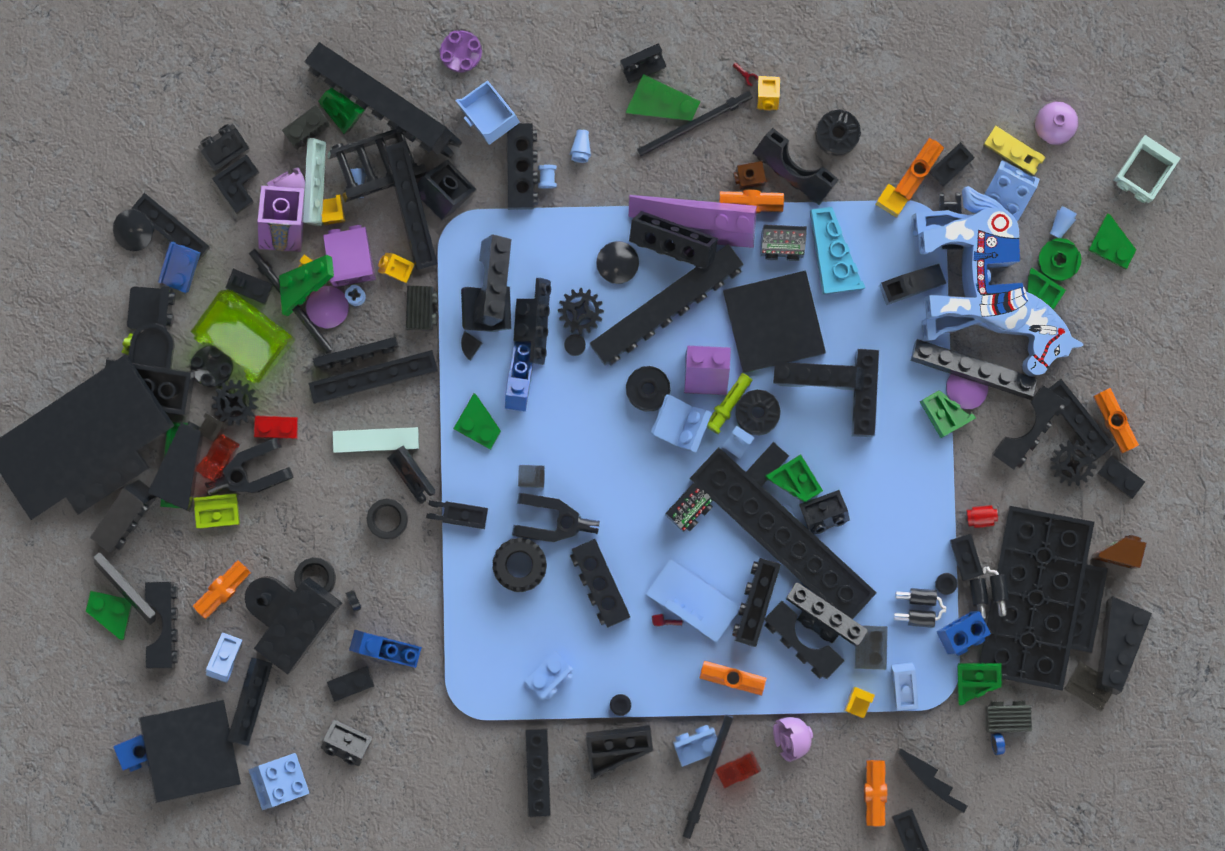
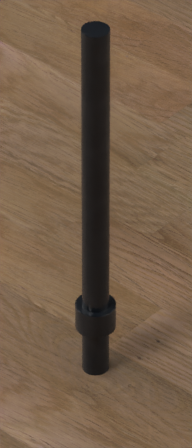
M750 91L736 98L731 97L723 105L638 148L637 151L641 157L729 110L732 112L738 109L739 105L753 97Z
M256 249L252 250L249 255L258 265L257 269L268 278L280 294L279 279L271 270L273 267L268 261H264ZM299 304L296 305L292 311L326 354L331 352L333 348Z
M725 715L694 805L692 810L688 812L686 818L688 821L683 833L685 838L691 839L695 825L699 823L700 811L734 718L730 715Z

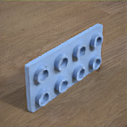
M671 559L647 592L649 597L714 642H718L740 609V606Z

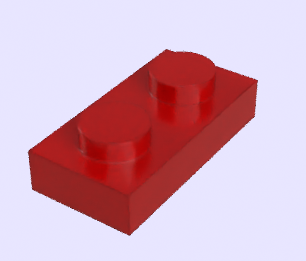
M255 416L254 437L298 439V417Z

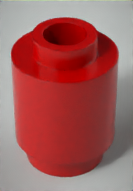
M992 505L972 507V509L967 510L968 527L982 528L995 526L994 522H998L997 509H993Z

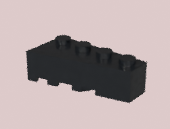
M1113 596L1106 601V617L1104 618V633L1101 642L1102 649L1096 687L1118 695L1123 691L1152 613Z

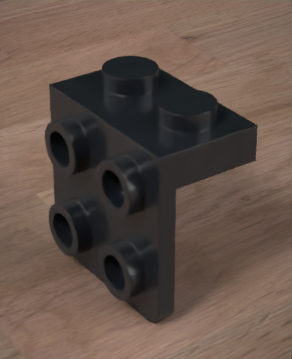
M161 286V289L132 287L129 296L127 327L138 329L142 325L156 323L163 325L170 331L174 320V315L171 314L172 305H175L176 299L173 289Z
M507 286L504 318L493 326L473 322L475 301L482 288L463 287L461 289L462 327L464 330L496 332L511 329L510 287Z

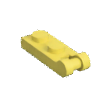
M997 126L994 127L983 144L1033 176L1037 172L1036 168L1039 163H1043L1045 160L1044 155L1034 151ZM1026 156L1032 158L1029 164L1024 162Z

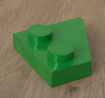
M333 88L326 90L318 101L343 134L352 129L365 111Z
M1107 213L1088 251L1126 270L1136 252V248L1113 217Z
M1031 268L1028 274L1027 292L1038 297L1054 310L1066 290L1034 268Z
M940 390L919 401L940 438L976 419L972 413H966L960 408L961 405L951 401Z
M473 393L453 429L491 450L501 430L478 396Z
M801 454L765 476L766 479L803 503L823 491Z
M90 591L86 612L118 639H125L132 605L123 597Z
M958 663L959 705H964L969 700L976 697L979 698L988 691H994L1002 687V664Z

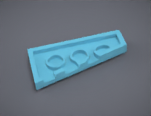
M833 208L810 210L822 294L865 289V285L858 274V268L850 255L848 244L845 243L842 230Z

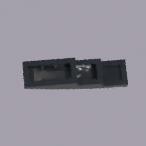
M901 748L897 749L896 752L907 767L928 789L960 812L964 813L968 805L949 795L953 787L935 778L938 771L937 768Z

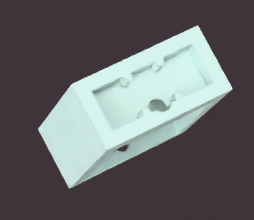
M1144 135L1114 181L1117 182L1116 185L1124 191L1129 190L1134 193V197L1140 202L1150 203L1181 158ZM1141 149L1167 165L1150 193H1147L1123 177Z

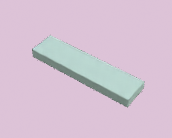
M308 138L303 223L322 226L321 214L323 212L326 142L315 138Z
M418 427L333 431L334 453L397 450L403 445L407 450L419 449Z

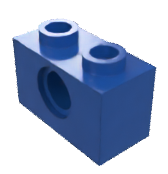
M142 734L113 746L123 770L135 771L142 768L141 763L147 761L146 753L142 758L136 755V748L139 745L144 747Z

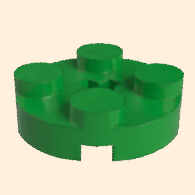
M1056 238L1047 242L1041 248L1038 255L1040 272L1053 281L1070 279L1078 272L1081 266L1080 251L1068 239ZM1061 254L1062 259H1065V263L1057 265L1054 257H1058Z

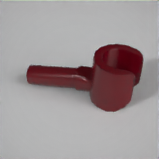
M736 62L732 65L745 78L744 81L747 86H753L748 81L750 76L756 81L759 80L756 74H749Z
M663 614L652 616L653 625L656 627L664 625L682 626L683 624L682 620H664Z

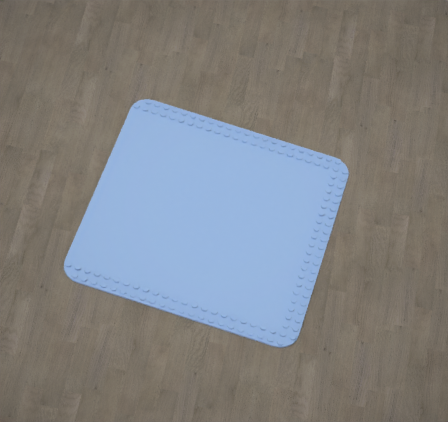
M877 201L822 202L820 205L816 202H785L783 212H761L756 214L754 248L731 246L744 264L741 268L742 272L733 279L731 277L723 281L725 285L717 291L711 289L706 293L708 297L697 304L695 301L690 304V310L682 316L676 314L671 318L673 322L665 328L660 326L655 329L654 332L656 334L646 341L641 339L637 342L638 347L630 353L625 351L620 354L621 359L611 366L609 363L604 366L591 348L590 342L695 268L693 264L678 261L671 256L658 254L654 250L639 247L629 242L633 219L628 217L629 206L555 207L522 210L475 209L461 213L447 224L438 243L442 502L448 501L488 508L485 529L442 523L445 684L450 699L459 710L479 720L846 713L844 709L852 688L857 687L875 695L867 712L897 711L891 665L912 662L916 671L919 708L900 711L928 710L940 705L952 694L958 683L960 655L947 654L936 631L958 619V586L953 593L948 595L937 591V597L941 598L943 606H946V613H942L940 620L935 621L934 628L908 626V621L894 620V617H901L894 616V613L908 614L909 610L935 611L937 618L939 612L944 610L940 607L938 600L936 606L909 604L907 599H896V591L910 592L911 588L937 590L935 581L943 573H950L957 580V562L949 541L956 538L953 432L940 438L919 402L938 390L947 395L946 384L951 374L910 361L915 341L917 339L923 341L921 321L926 319L925 297L929 295L948 296L947 249H942V246L927 255H920L919 236L913 237L911 216L919 212H932L930 208L915 201H907L896 218L875 205ZM833 208L841 227L845 243L848 244L850 255L858 268V274L865 285V289L822 294L810 210ZM763 225L807 226L804 257L799 258V261H787V257H778V260H766L765 256H761V232ZM492 234L512 239L507 286L510 287L511 329L496 332L464 330L462 327L461 289L463 287L482 288L485 269L483 263L479 261L481 241ZM616 241L625 242L632 246L639 258V267L635 276L621 284H613L606 281L598 272L596 264L600 250L608 243ZM717 245L716 252L725 247V245ZM932 265H940L946 284L886 305L879 288L881 282ZM805 270L826 354L788 363L855 366V352L857 349L879 350L874 437L851 436L854 390L818 386H779L773 383L775 366L744 373L753 380L744 394L756 389L765 390L772 394L779 402L781 412L779 422L772 431L760 436L751 435L754 439L740 459L723 448L735 427H740L735 415L737 404L730 412L731 418L727 419L720 428L721 432L716 434L706 427L697 452H692L652 435L651 431L661 408L647 412L639 410L630 403L626 394V383L633 371L642 366H653L659 368L667 375L670 381L671 396L713 414L714 407L720 405L726 395L684 393L687 346L731 348L728 394L743 372L723 290ZM536 278H544L551 281L552 289L549 300L550 314L548 316L545 364L533 363L526 411L505 409L506 389L514 343L516 342L513 341L516 299H534ZM580 288L583 289V293L590 289L591 296L598 295L596 302L602 301L603 303L599 307V309L604 310L603 314H599L602 322L596 321L595 323L598 328L595 329L591 326L590 333H587L586 329L583 330L580 336L585 340V351L579 356H571L566 352L564 343L568 336L573 334L579 335V332L575 329L571 333L570 326L567 328L563 327L566 322L559 321V318L563 316V314L558 313V309L563 308L559 302L566 301L564 294L571 296L572 289L576 293H579ZM582 297L575 298L571 302L577 303L581 301ZM589 301L588 307L591 311L595 313V307L593 303ZM584 304L580 309H575L577 311V320L581 314H586ZM566 310L567 317L572 322L573 314ZM586 319L584 321H581L580 325H585L589 323L590 320ZM464 331L483 343L471 361L466 358L461 347ZM943 333L928 343L950 350V333ZM646 383L642 387L643 393L647 395L652 394L655 389L650 383ZM473 393L478 396L501 430L491 450L453 429ZM755 407L752 410V415L755 418H761L764 415V411L760 407ZM774 442L789 455L782 465L801 454L823 491L808 501L837 490L841 492L850 520L842 526H834L820 534L814 535L877 593L853 618L854 621L868 630L858 647L841 636H838L833 643L825 641L813 630L805 628L796 619V636L803 645L812 649L830 646L845 660L828 679L824 677L819 679L811 671L813 667L808 662L803 664L795 656L798 653L792 647L788 649L780 642L782 637L777 632L772 634L764 626L766 624L765 621L763 622L756 647L734 641L735 636H732L735 623L739 624L742 617L738 613L718 642H714L647 595L648 590L671 559L729 600L741 606V603H746L748 595L744 594L747 583H752L754 577L753 574H750L754 561L758 562L759 558L781 564L714 501L710 503L713 507L705 516L701 513L696 518L698 524L690 532L687 529L682 532L665 516V513L693 484L690 477L718 447L746 472ZM767 480L762 487L808 529L799 506L803 502ZM519 493L560 499L577 511L581 518L600 521L599 527L590 526L599 528L598 534L579 531L576 536L556 542L529 539L542 549L547 563L545 576L540 584L532 590L514 592L503 587L496 579L492 568V561L496 550L501 544L512 538H523L512 536L513 525L552 531L557 529L559 511L517 504ZM564 517L561 521L562 527L570 528L573 525L572 518ZM593 539H596L631 616L608 628L606 624L601 626L596 615L600 612L597 604L592 606L587 595L591 591L588 585L583 586L579 577L582 571L579 565L574 566L570 557L573 554V548ZM523 552L512 554L507 561L508 572L516 578L527 576L532 570L531 558ZM591 558L584 562V567L588 571L594 570L597 566L596 561ZM782 564L766 616L780 601H783L799 616L802 610L787 601L786 597L797 582L805 588L807 587ZM602 578L594 580L593 587L596 590H603L606 583ZM609 597L602 601V607L605 610H611L615 605L614 600ZM663 614L664 620H682L683 624L682 626L664 625L656 627L653 625L652 616ZM956 634L953 638L955 644H957L958 637ZM556 651L573 668L570 672L573 676L564 685L560 682L555 687L558 691L549 700L546 697L541 700L525 680ZM704 660L767 677L762 696L699 679ZM730 672L727 675V681L730 684L738 682L739 676L736 672ZM617 694H624L631 701V709L626 715L618 716L611 711L610 701Z

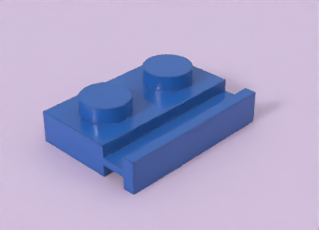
M170 242L158 283L166 284V286L184 293L189 292L201 252L178 245L175 242Z

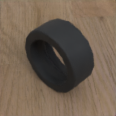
M388 498L378 500L372 504L366 518L370 531L377 537L387 540L401 535L408 523L407 511L403 505L396 500ZM387 506L396 509L400 516L397 528L389 532L380 530L375 524L377 511Z
M312 557L305 559L298 565L294 575L296 588L303 581L304 571L309 566L318 565L325 569L328 576L327 583L323 588L328 592L332 591L336 581V574L329 562L322 558Z

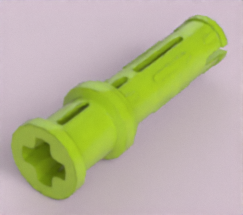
M741 373L721 404L714 407V412L707 424L708 429L716 434L721 432L720 428L724 422L731 418L730 412L753 381L749 376Z

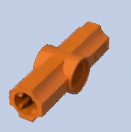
M929 138L894 191L910 201L944 150V147L937 141ZM921 165L924 168V173L917 174L914 171V166Z
M759 190L720 192L719 203L757 206L756 214L761 212H783L784 193H761Z
M1111 388L1094 395L1093 397L1105 419V425L1111 431L1121 453L1139 446L1127 422V416L1122 412ZM1113 415H1117L1120 418L1121 424L1119 426L1112 424L1111 418Z
M238 560L223 576H219L208 587V591L193 607L201 616L207 619L221 604H224L234 595L236 588L251 572Z
M704 660L699 679L762 696L767 677ZM730 672L738 674L739 680L736 684H730L727 681V675Z
M866 760L864 802L866 803L867 826H885V803H887L885 760Z

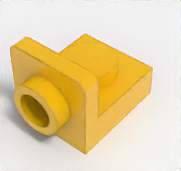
M759 76L757 109L767 111L778 110L780 77Z
M385 253L379 260L378 272L407 283L415 263L393 253Z

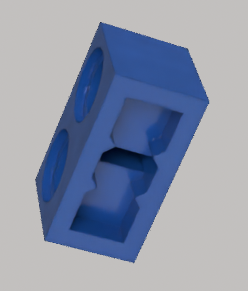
M970 611L936 631L946 653L956 654V656L966 653L968 651L967 648L971 645L976 646L983 643L985 637L991 634L980 611ZM972 625H974V627H975V633H974V634H972V632H971V626H972ZM955 634L958 637L957 644H955L953 640Z

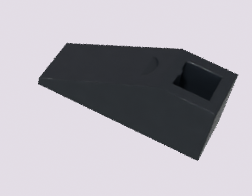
M936 264L881 282L879 288L886 305L944 285L946 281L940 265Z

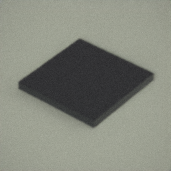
M806 270L723 290L743 373L775 366V362L788 363L826 354Z
M224 700L138 718L155 803L241 784L233 742L227 741L230 728Z

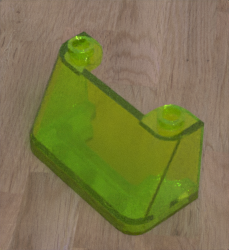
M229 289L218 292L191 330V333L195 335L194 339L203 345L205 343L213 344L242 366L246 373L245 377L252 383H261L296 340L290 333Z

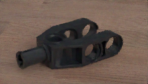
M274 438L239 452L223 469L222 477L205 483L209 495L211 496L226 488L232 492L258 493L294 478L291 468L288 467L249 482L248 475L243 468V464L246 461L258 456H265L266 453L272 450L282 448L279 439ZM240 471L243 478L239 483H234L232 475Z
M519 493L517 504L555 509L559 511V517L557 519L556 531L513 525L512 536L556 542L576 536L579 531L598 534L599 528L590 526L599 527L600 521L581 518L577 511L560 499ZM564 517L572 518L573 525L570 528L562 527L561 521Z

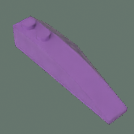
M637 195L629 196L628 217L634 218L639 212L643 211L717 237V245L726 246L729 244L730 246L754 248L757 206Z

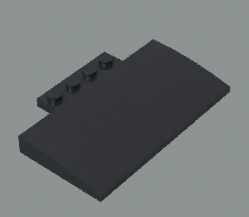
M125 354L1 436L0 474L30 520L64 498H67L75 512L79 515L149 469L150 467L138 450L172 428L174 424Z
M1009 506L997 569L999 575H1006L1009 601L1005 602L1007 615L999 616L998 604L993 603L992 599L987 627L991 634L985 637L980 663L1002 664V679L1063 691L1070 650L1074 649L1092 653L1108 568L1087 564L1094 521Z

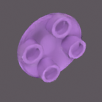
M467 31L450 32L443 40L440 48L442 62L448 69L454 72L470 71L479 63L482 56L480 41L475 35Z
M323 286L317 292L313 291L310 294L306 304V311L309 319L315 325L328 329L338 326L345 320L349 312V304L341 290L332 286Z
M951 374L947 380L946 391L949 399L961 405L960 408L973 409L981 405L986 399L988 386Z

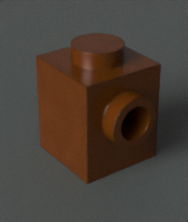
M762 161L738 165L736 168L737 172H733L735 185L739 184L740 190L766 184Z

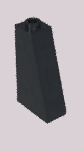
M188 421L187 425L181 422L148 493L189 512L192 508L204 434L199 431L200 426Z

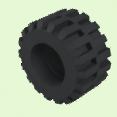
M512 538L501 544L496 550L492 561L493 572L498 582L503 587L514 592H526L535 588L542 581L547 568L546 557L542 549L533 541L524 538ZM517 552L527 554L532 560L531 572L522 578L512 576L507 569L509 557Z

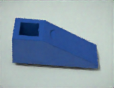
M514 343L505 396V409L526 411L533 363L530 362L531 344Z
M354 630L349 651L416 668L422 647Z

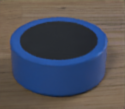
M1001 733L992 734L991 744L994 754H1004L1005 741Z

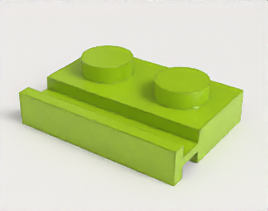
M237 494L195 497L196 529L240 525Z

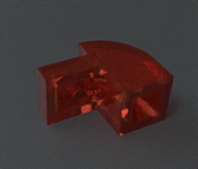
M221 434L213 442L207 456L197 465L195 471L211 481L221 477L223 469L234 458L240 444Z
M749 751L717 767L715 771L723 787L727 788L759 773L762 769L753 752Z

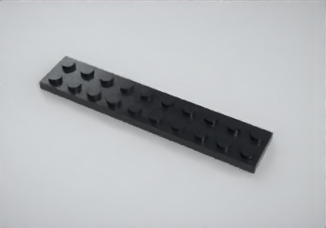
M719 447L690 477L693 483L696 482L720 508L808 589L851 619L877 593Z

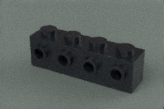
M759 558L758 562L754 561L750 573L754 577L752 583H747L744 592L748 597L746 603H741L738 615L742 617L739 624L735 623L732 636H735L734 641L752 647L757 646L781 564Z

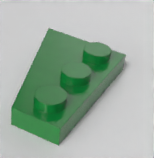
M643 74L625 113L692 121L701 101Z
M324 255L279 275L282 315L288 317L293 313L292 309L298 304L302 305L312 291L317 292L334 277L331 256Z

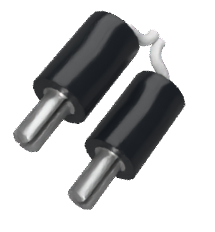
M984 567V574L986 570L989 573L995 574L990 576L993 603L998 604L999 616H1006L1005 602L1009 601L1006 575H999L997 571ZM978 576L976 579L970 580L972 604L977 606L983 619H986L985 605L989 604L986 579L979 578L980 576Z
M911 588L910 592L896 591L895 593L896 599H907L909 604L936 606L938 600L940 607L944 609L939 612L937 618L935 611L909 610L908 614L894 613V616H901L894 617V620L908 621V626L934 628L935 621L940 620L942 613H946V606H943L941 598L937 597V590Z

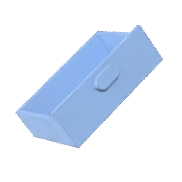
M488 80L464 98L456 100L461 111L466 116L464 117L465 121L470 127L474 126L489 145L520 123L515 113Z

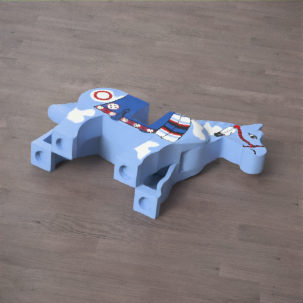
M967 186L962 189L963 207L976 214H958L949 210L913 214L911 216L913 237L919 236L920 255H927L936 248L948 244L964 247L962 255V283L965 297L935 295L925 297L926 319L921 321L923 341L930 342L943 333H952L971 325H979L996 333L1027 336L1029 338V356L1023 361L1022 369L1028 376H1037L1045 373L1056 358L1067 357L1072 348L1083 346L1082 342L1071 336L1069 329L1059 315L1044 301L1026 292L1022 283L989 285L991 273L987 268L1009 267L1020 262L1018 223L1014 216L1006 211L996 200L980 194Z

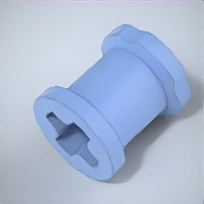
M538 166L540 171L538 188H557L554 173L557 166Z
M352 285L346 289L345 297L352 306H360L365 302L366 295L360 286ZM357 291L361 296L357 297L356 301H353L350 295Z

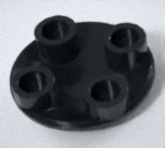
M135 209L121 212L115 218L113 224V234L116 241L128 251H140L146 248L151 242L155 230L153 223L142 212Z
M616 241L608 243L600 250L596 264L598 272L606 281L613 284H621L635 276L639 267V258L632 246L625 242Z
M208 345L199 349L190 361L191 371L195 372V380L206 387L222 385V383H225L230 378L233 371L231 355L227 350L218 345Z

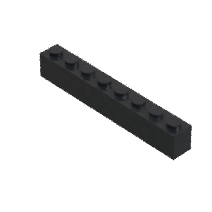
M318 42L304 61L309 67L308 72L316 78L319 76L323 77L324 83L333 89L335 86L341 89L339 92L348 99L353 97L356 100L355 103L364 110L366 108L372 110L371 114L381 121L384 118L388 121L387 125L396 132L399 129L403 131V136L409 141H418L420 143L419 147L427 153L433 151L438 155L453 134L446 126L322 43Z
M727 244L716 252L715 260L706 269L697 267L692 269L590 342L591 348L604 366L608 363L610 366L621 359L620 354L625 351L630 353L638 347L637 342L641 339L645 341L656 334L654 332L655 329L660 326L665 328L673 322L671 318L676 314L682 316L690 310V304L695 301L698 304L707 298L706 293L711 289L714 291L720 289L725 285L723 282L728 277L733 279L742 272L741 268L744 264L731 246Z

